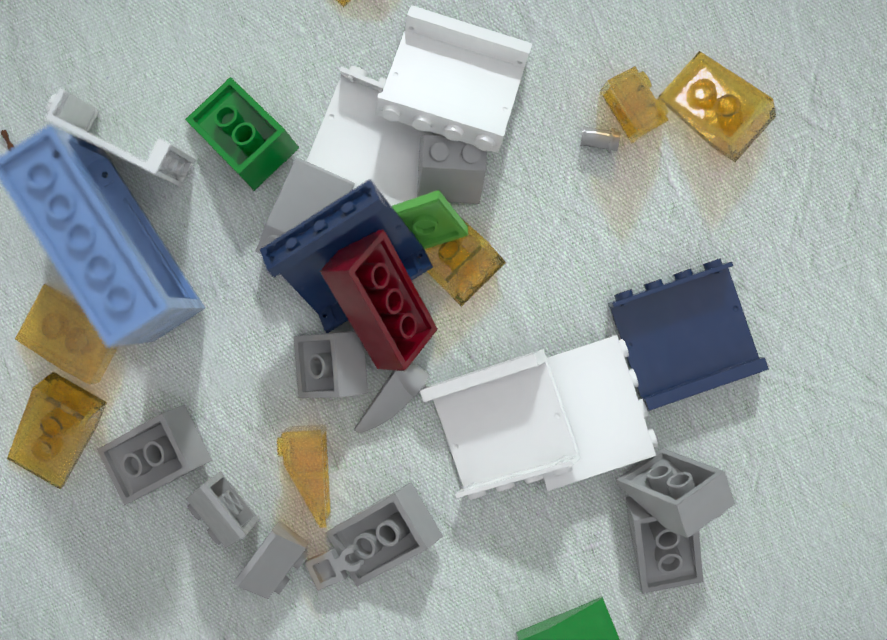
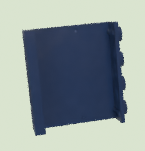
M371 179L259 249L267 271L273 278L281 274L319 315L324 331L327 334L348 321L320 272L338 250L378 230H384L411 280L433 268L422 244Z
M721 258L704 263L705 270L693 273L690 268L673 274L675 279L673 281L663 284L662 279L646 283L644 284V291L633 294L632 289L617 293L614 295L615 301L608 303L620 340L623 339L629 352L627 360L630 369H633L639 384L637 389L648 411L769 370L765 357H759L733 283L729 267L734 266L732 262L722 263Z

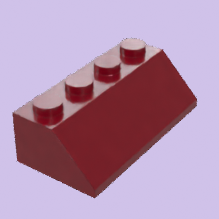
M378 230L338 250L320 270L376 368L406 371L438 328L386 232Z

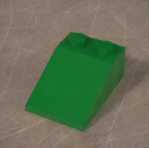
M231 77L185 119L253 191L299 149V146L288 132Z
M603 597L516 632L518 640H620Z

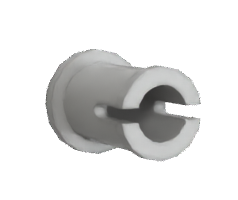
M583 126L580 146L608 149V153H611V150L618 151L621 132H615V128L609 131Z

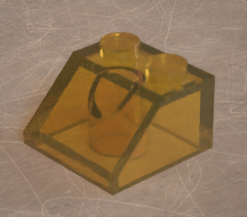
M636 66L607 80L599 91L631 144L664 125L669 120L666 116L668 114L666 105L660 98L656 99L649 89L652 87L650 79L644 71L639 72Z
M466 223L468 226V236L425 249L433 265V268L428 270L427 273L461 307L506 263L491 244L468 223Z

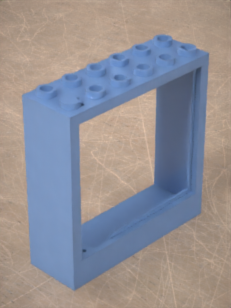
M50 124L0 156V182L107 347L154 342L206 309L103 149Z

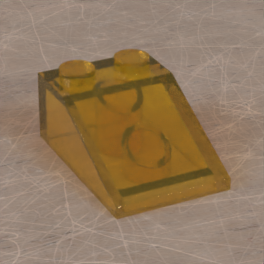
M701 51L694 56L658 96L660 101L704 141L734 163L776 118L774 99Z
M44 284L15 340L59 369L89 385L100 382L119 347H107L79 302L47 284Z
M55 372L50 373L33 387L7 459L58 489H62L96 430L107 402Z
M326 424L289 426L282 432L281 437L277 438L278 457H283L286 470L318 526L325 528L331 519Z

